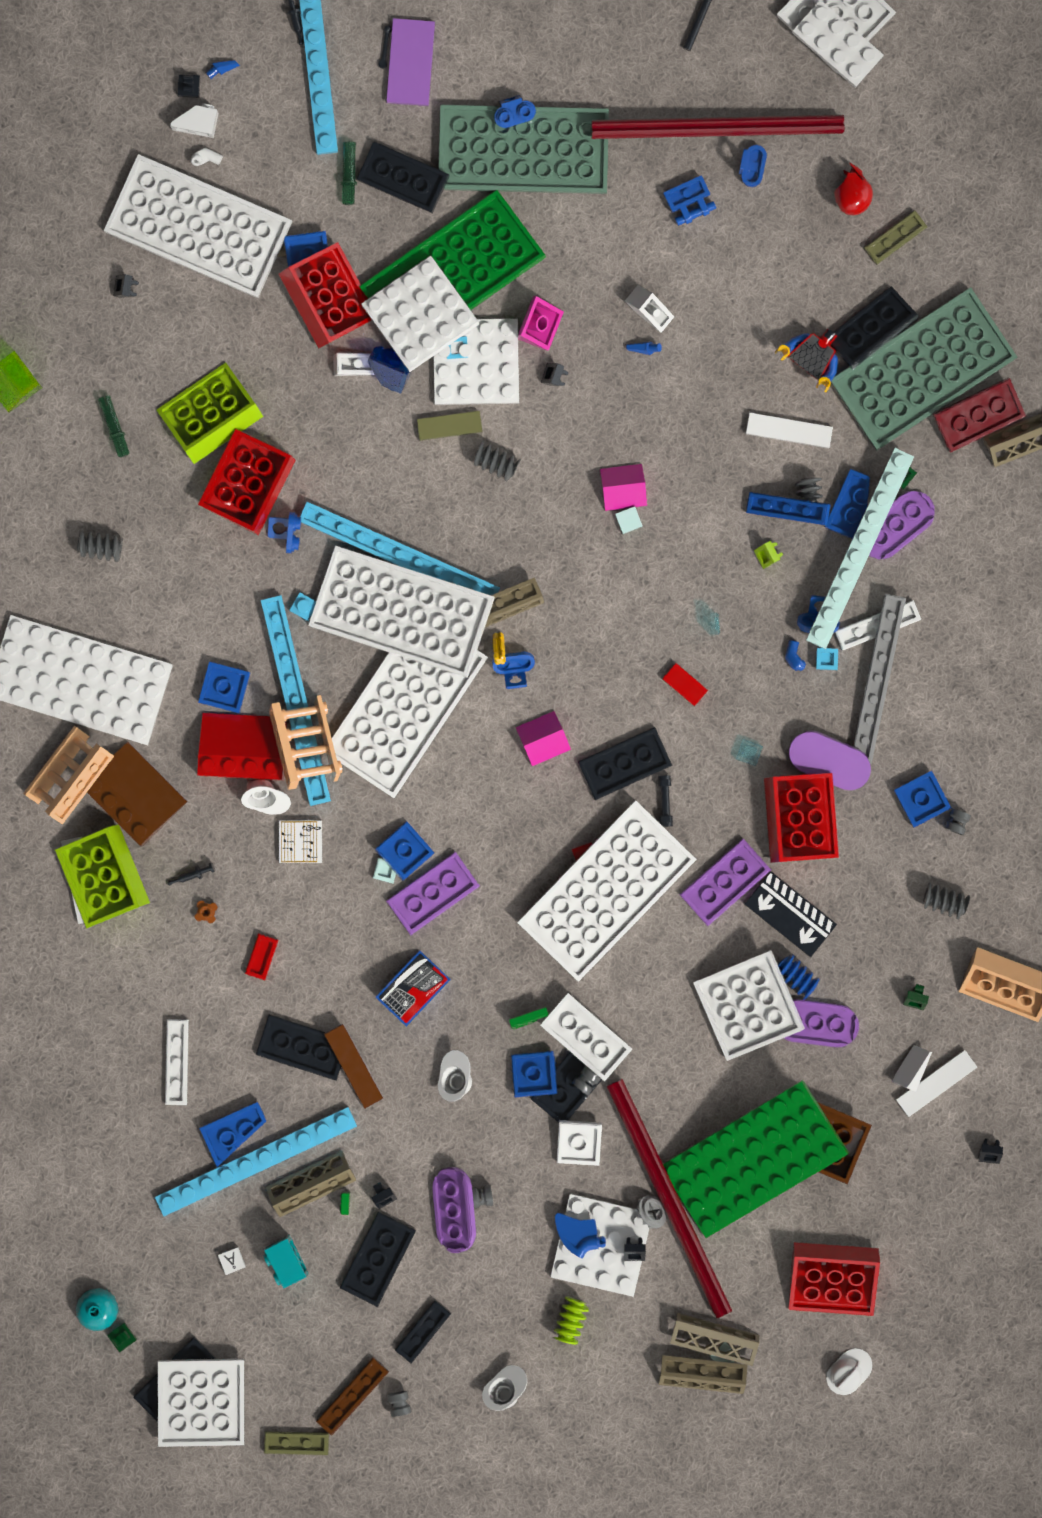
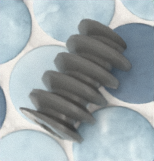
M483 440L474 457V466L477 467L482 463V470L489 466L490 474L497 470V477L500 478L505 474L504 480L507 482L515 474L521 459L516 463L514 462V455L507 459L506 451L499 455L498 447L492 452V444L484 448Z
M804 478L795 483L796 487L802 488L796 491V495L802 497L798 500L818 502L817 499L823 497V495L817 493L818 490L822 489V486L816 485V482L821 481L822 478Z
M81 530L78 538L77 554L80 551L81 557H85L88 553L89 558L93 559L97 553L99 560H102L105 555L107 561H110L113 556L114 561L119 562L123 538L119 542L117 535H114L113 539L110 540L109 534H106L104 539H101L100 533H97L96 537L93 538L91 531L85 537L84 531Z
M929 882L923 899L924 909H927L931 904L933 912L940 907V914L948 910V916L951 917L956 912V919L959 920L967 910L970 895L964 899L963 893L960 892L956 897L955 890H951L948 894L946 887H943L939 892V885H935L931 889V883Z

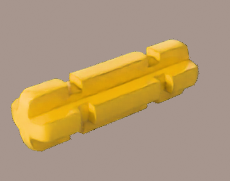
M502 632L494 633L492 635L494 663L497 665L504 664L506 662L504 634Z

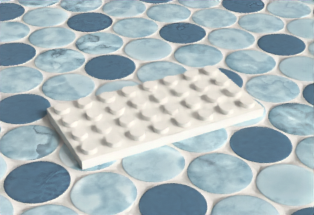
M138 154L104 232L259 298L284 242V238L292 224V220Z
M335 546L308 626L468 678L495 597Z
M10 615L0 647V701L148 745L173 664Z
M477 650L469 676L466 678L389 653L332 738L337 761L340 760L341 764L395 798L488 657Z
M635 800L517 923L579 982L697 859Z

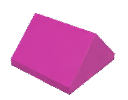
M533 296L519 331L518 340L549 351L564 312L539 297Z
M642 464L600 469L605 511L647 506Z
M555 711L515 727L532 766L571 750Z

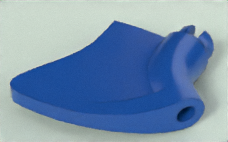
M561 1213L555 1215L559 1237L565 1247L574 1255L583 1259L588 1251L606 1246V1238L604 1236L598 1237L595 1219L578 1220Z

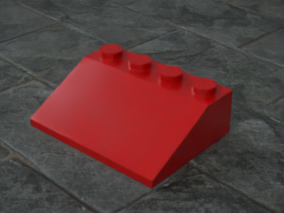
M338 242L279 273L318 349L372 321L362 306V303L368 300V298L359 287L361 284Z
M235 429L198 505L259 536L296 460L292 455Z
M202 713L197 776L284 781V771L270 716Z
M832 773L764 778L770 863L839 858Z
M794 1242L788 1309L874 1316L880 1268L879 1248Z

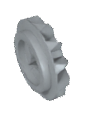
M647 1195L638 1201L639 1206L636 1209L640 1212L638 1217L643 1219L642 1225L647 1224L649 1229H657L664 1225L666 1211L658 1198ZM648 1211H655V1213H653V1215H649Z

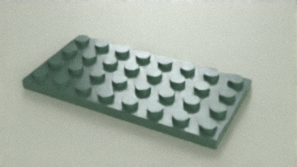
M440 105L439 170L450 175L444 190L607 194L608 139H591L592 120H609V109L535 107L536 113L532 120L508 128H502L494 120L495 111L502 106Z
M970 287L888 341L856 368L852 369L849 367L835 376L831 384L877 451L1018 357Z

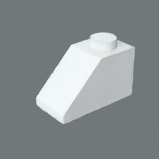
M196 105L173 120L171 128L173 131L214 138L218 111L214 109L213 105Z
M639 285L636 286L625 300L640 317L660 333L674 318L671 312L652 292Z

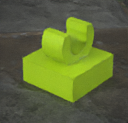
M769 541L754 550L763 569L779 561L783 555L782 552L777 554L774 548L778 545L776 542L771 543Z

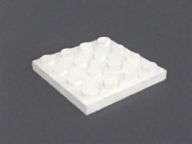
M790 0L780 10L777 17L793 31L820 0ZM822 0L868 42L896 14L884 0Z
M431 256L362 303L365 311L409 372L479 325L476 317Z
M477 319L479 325L461 336H467V344H463V341L451 343V350L447 346L434 355L435 405L519 404L518 319ZM450 352L451 354H460L463 357H468L447 359V357L450 355Z
M771 950L693 982L727 1061L805 1029Z
M570 1194L565 1215L578 1220L595 1219L598 1237L604 1236L606 1238V1246L588 1251L582 1259L571 1253L559 1238L550 1277L634 1297L642 1261H624V1244H626L627 1237H630L631 1244H638L639 1237L642 1238L643 1244H646L649 1227L647 1224L642 1225L643 1219L638 1217L640 1212L634 1208Z
M244 1359L158 1360V1447L244 1445Z

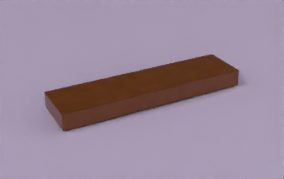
M341 1024L326 1032L324 1036L363 1108L366 1109L382 1100L383 1097L344 1025Z
M373 1357L316 1422L332 1436L389 1371Z

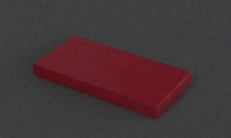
M1009 377L933 414L950 453L1026 416Z

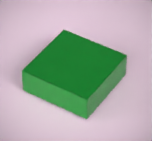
M350 1192L341 1193L340 1214L349 1215Z

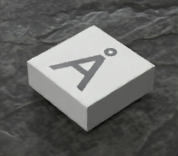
M239 1247L218 1255L225 1275L246 1267Z

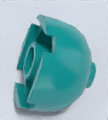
M102 1288L90 1289L84 1292L76 1305V1317L80 1324L92 1331H102L110 1327L117 1319L119 1312L115 1296Z

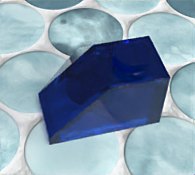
M375 347L368 358V364L381 386L401 394L411 372L408 371L393 348Z

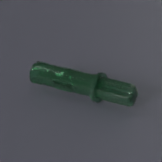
M351 141L348 144L343 142V181L340 182V185L343 186L342 203L348 206L355 203V186L357 185L355 181L356 142Z
M105 396V400L104 397L99 398L98 402L110 434L109 439L114 444L117 456L119 458L125 457L130 453L124 438L126 434L122 432L111 396Z

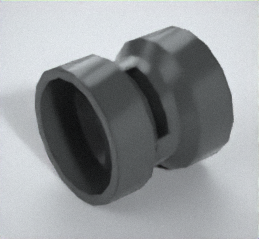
M951 808L949 813L950 819L946 822L944 828L964 836L966 831L965 825L970 821L971 815Z
M584 1066L581 1070V1075L575 1077L572 1083L586 1095H589L593 1085L598 1084L601 1078Z
M485 1185L479 1189L472 1187L474 1209L479 1208L481 1205H486L487 1207L494 1206L491 1185Z
M407 1391L387 1395L388 1402L392 1404L390 1409L391 1417L402 1416L412 1412L411 1406L406 1402L409 1398Z

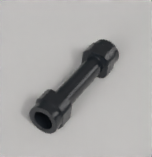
M671 775L658 776V787H661L662 807L660 824L663 827L673 826V816H670L669 796Z

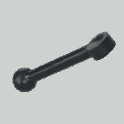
M389 25L384 27L385 37L382 58L378 63L381 69L387 67L385 60L389 33L392 31Z

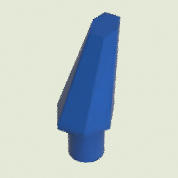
M235 60L212 62L213 67L206 74L212 79L218 73L222 75L240 65Z
M650 341L628 344L626 349L632 352L651 355L654 352H661L662 346L660 343L653 344Z

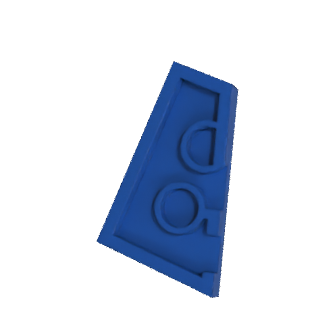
M850 469L825 528L853 539L868 507L869 476Z
M256 1102L199 1128L216 1166L218 1167L267 1120L259 1102Z

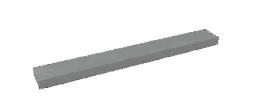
M890 594L884 595L853 747L866 754L870 764L873 759L906 602L905 597Z

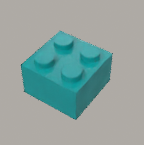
M290 1235L265 1248L264 1260L268 1267L272 1265L275 1271L273 1277L277 1285H282L283 1289L306 1278L309 1274Z

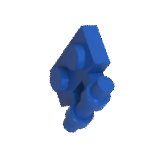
M702 175L663 193L671 212L680 210L682 214L675 218L678 226L684 223L689 224L693 219L701 215L706 216L710 214V211L716 209L714 201L707 204L704 201V198L710 196V192ZM697 202L699 208L689 212L686 206Z

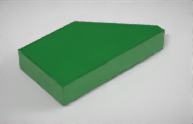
M545 1007L510 1019L509 1022L511 1028L515 1030L532 1024L538 1019L547 1017L549 1014Z

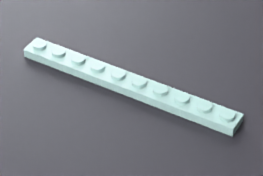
M894 448L806 641L826 649L914 456Z

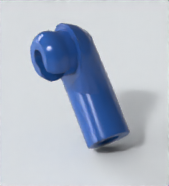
M789 640L785 659L793 670L802 671L806 663L797 654L799 642Z

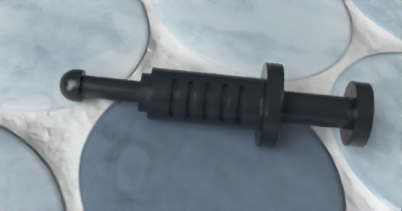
M288 0L290 11H287V15L291 17L293 30L297 33L299 45H303L304 42L300 33L302 27L298 16L300 9H295L294 1Z
M212 862L209 863V866L201 869L197 865L194 870L179 875L177 879L169 880L167 884L171 886L176 882L180 881L183 883L197 877L202 879L203 873L209 871L214 873L215 867Z

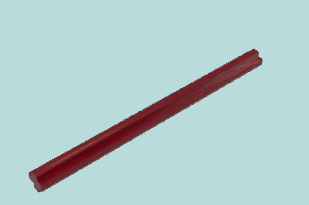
M844 115L592 120L591 139L843 134L845 125Z
M623 1079L607 1085L606 1087L716 1318L732 1312L730 1304Z

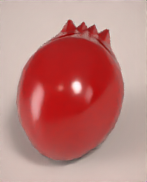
M849 163L852 169L850 172L843 170L846 178L834 190V196L841 212L854 216L860 215L868 209L872 202L873 190L871 184L863 176L862 170Z

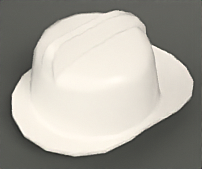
M265 779L249 780L246 792L241 798L242 804L245 807L271 815L284 813L291 805L287 794L276 790L271 782Z
M452 1050L442 1060L438 1090L443 1099L457 1101L470 1090L472 1078L468 1057L459 1050Z
M854 1348L846 1351L827 1372L826 1380L829 1388L836 1394H851L870 1375L872 1360L868 1353L862 1349Z
M515 1365L503 1368L484 1387L482 1392L484 1404L489 1409L495 1411L512 1407L526 1389L527 1375L525 1371Z

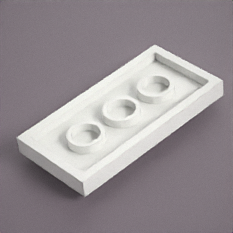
M822 0L812 8L792 31L798 39L854 88L858 86L884 56Z
M569 993L540 1025L604 1081L632 1050L630 1046Z

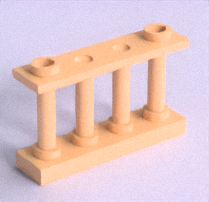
M321 695L316 696L315 706L287 711L281 709L280 702L273 703L270 706L269 714L288 790L296 789L301 778L331 773L333 782L338 781L340 773H342V765L340 760L337 761L326 714H328L327 704L322 702ZM317 714L318 726L295 730L286 729L285 721L287 719ZM322 733L324 745L298 750L290 747L289 741L293 738ZM327 754L329 765L301 770L295 767L294 761H296V758Z
M76 726L72 728L23 793L37 804L43 800L49 805L45 812L61 824L65 822L114 757L97 743L93 748L87 744L86 741L90 736ZM81 749L87 756L79 765L73 758ZM67 766L75 771L68 782L60 776ZM54 783L62 788L55 799L48 794Z

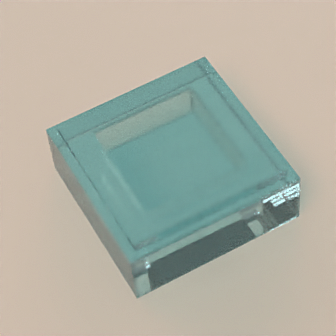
M710 613L711 636H716L720 634L719 614Z
M743 739L736 760L756 766L763 746Z

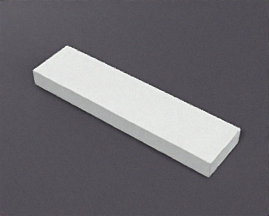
M749 413L746 434L829 449L833 427Z
M914 600L905 603L900 628L921 620ZM881 613L838 629L835 634L842 651L876 638Z
M167 1019L165 1105H187L189 1020Z
M963 1050L920 1081L916 1092L909 1089L898 1097L896 1101L906 1115L910 1117L975 1070L977 1066L968 1053Z

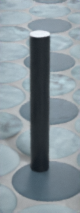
M712 0L702 1L683 49L691 51Z

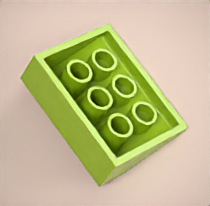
M226 362L157 409V412L193 464L229 441L235 429L242 432L264 417Z
M119 824L107 827L55 849L86 929L150 903Z

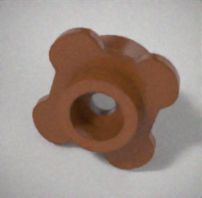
M199 901L197 903L198 911L195 914V919L197 921L204 920L208 923H214L216 920L214 916L215 911L218 909L217 904Z

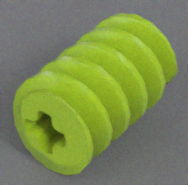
M565 1296V1299L570 1303L562 1305L567 1312L559 1314L564 1318V1321L556 1322L561 1326V1329H554L558 1337L553 1338L567 1344L576 1345L578 1340L574 1336L581 1335V1332L576 1328L584 1327V1324L579 1320H586V1316L582 1312H589V1308L585 1305L587 1303Z

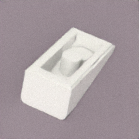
M336 353L333 355L334 376L378 375V354Z
M913 1045L892 1082L916 1092L932 1052Z

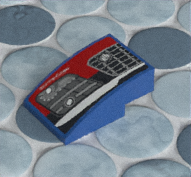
M419 951L376 998L407 1027L451 979Z

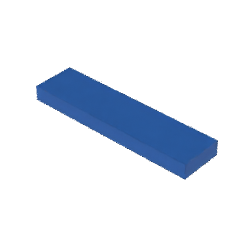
M749 492L746 513L827 526L830 504Z

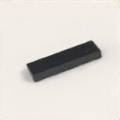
M434 1300L395 1351L412 1364L448 1319L451 1312Z

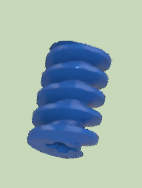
M791 954L786 956L778 964L782 976H786L785 983L792 981L791 989L798 987L797 995L805 993L803 998L805 1000L818 986L820 978L811 979L813 972L810 971L805 974L807 966L799 968L801 961L792 962L794 955Z

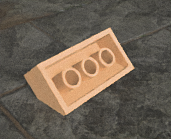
M977 947L970 960L959 992L1039 1022L1042 1016V972Z

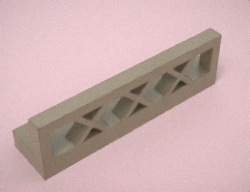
M1042 413L983 437L994 467L1042 449V441H1035L1042 434ZM1019 443H1027L1023 449H1015ZM1001 450L1007 451L1003 457L997 459L996 452Z
M535 577L491 595L495 598L485 627L543 604L544 599Z
M340 1151L265 1188L272 1206L279 1217H282L356 1181V1178L347 1162L343 1151ZM342 1160L343 1165L331 1168L334 1162ZM323 1170L321 1176L317 1178L312 1177L315 1171ZM299 1179L304 1180L302 1185L298 1187L293 1186L295 1181ZM280 1188L285 1189L283 1194L274 1197V1191Z
M677 1313L670 1344L753 1366L760 1335ZM678 1330L687 1331L691 1338L685 1341L676 1339ZM705 1336L709 1338L711 1344L704 1347L699 1345L696 1339ZM727 1342L732 1349L723 1352L719 1350L717 1345ZM744 1347L752 1349L750 1359L741 1357L738 1350Z
M662 1355L659 1385L744 1394L747 1379L746 1364Z

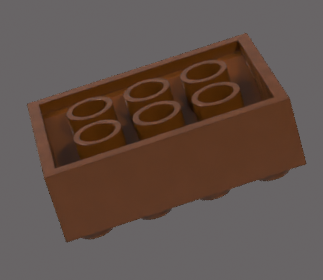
M127 742L113 755L112 760L87 793L139 846L143 847L187 801Z
M817 1102L849 1152L848 1155L818 1173L848 1185L872 1125Z

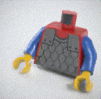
M828 328L820 338L814 333L811 335L803 333L792 337L775 351V354L778 351L783 353L784 356L780 360L783 361L788 356V358L818 380L816 388L821 384L826 387L825 393L828 391L837 373L838 357L835 354L836 350L830 346L837 335Z

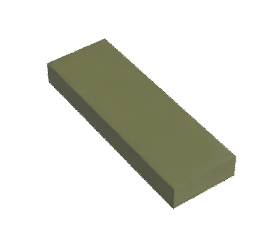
M914 210L864 247V250L874 263L878 265L925 230L927 225Z
M480 411L417 419L420 441L483 433Z
M265 1431L264 1453L328 1455L329 1433Z

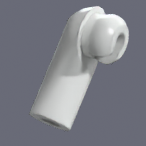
M203 148L191 156V163L194 166H199L211 161L219 165L223 155Z

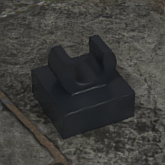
M179 75L178 97L199 98L200 75Z
M116 275L113 296L118 298L137 296V293L132 292L130 289L131 285H139V282L132 280L133 276Z
M547 363L541 383L549 386H565V383L561 382L560 378L561 375H568V372L563 370L564 366L561 364Z
M985 1138L979 1151L978 1162L1000 1164L1003 1156V1147L1000 1146L999 1140H996L994 1146L988 1145V1139Z
M381 1182L373 1186L377 1194L371 1198L378 1209L397 1200L394 1191L390 1187L385 1189Z
M627 1237L626 1244H624V1261H645L646 1244H643L642 1238L639 1237L638 1244H631L630 1237Z

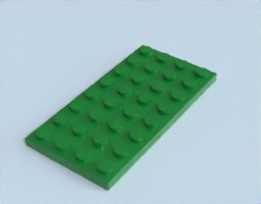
M496 190L359 287L369 299L431 256L468 308L472 310L546 258V255L499 191Z
M801 1080L668 1160L663 1165L675 1191L704 1237L708 1238L848 1155L849 1152L805 1082Z

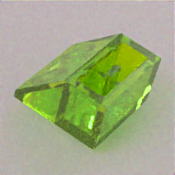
M15 351L0 361V402L10 413L43 388Z

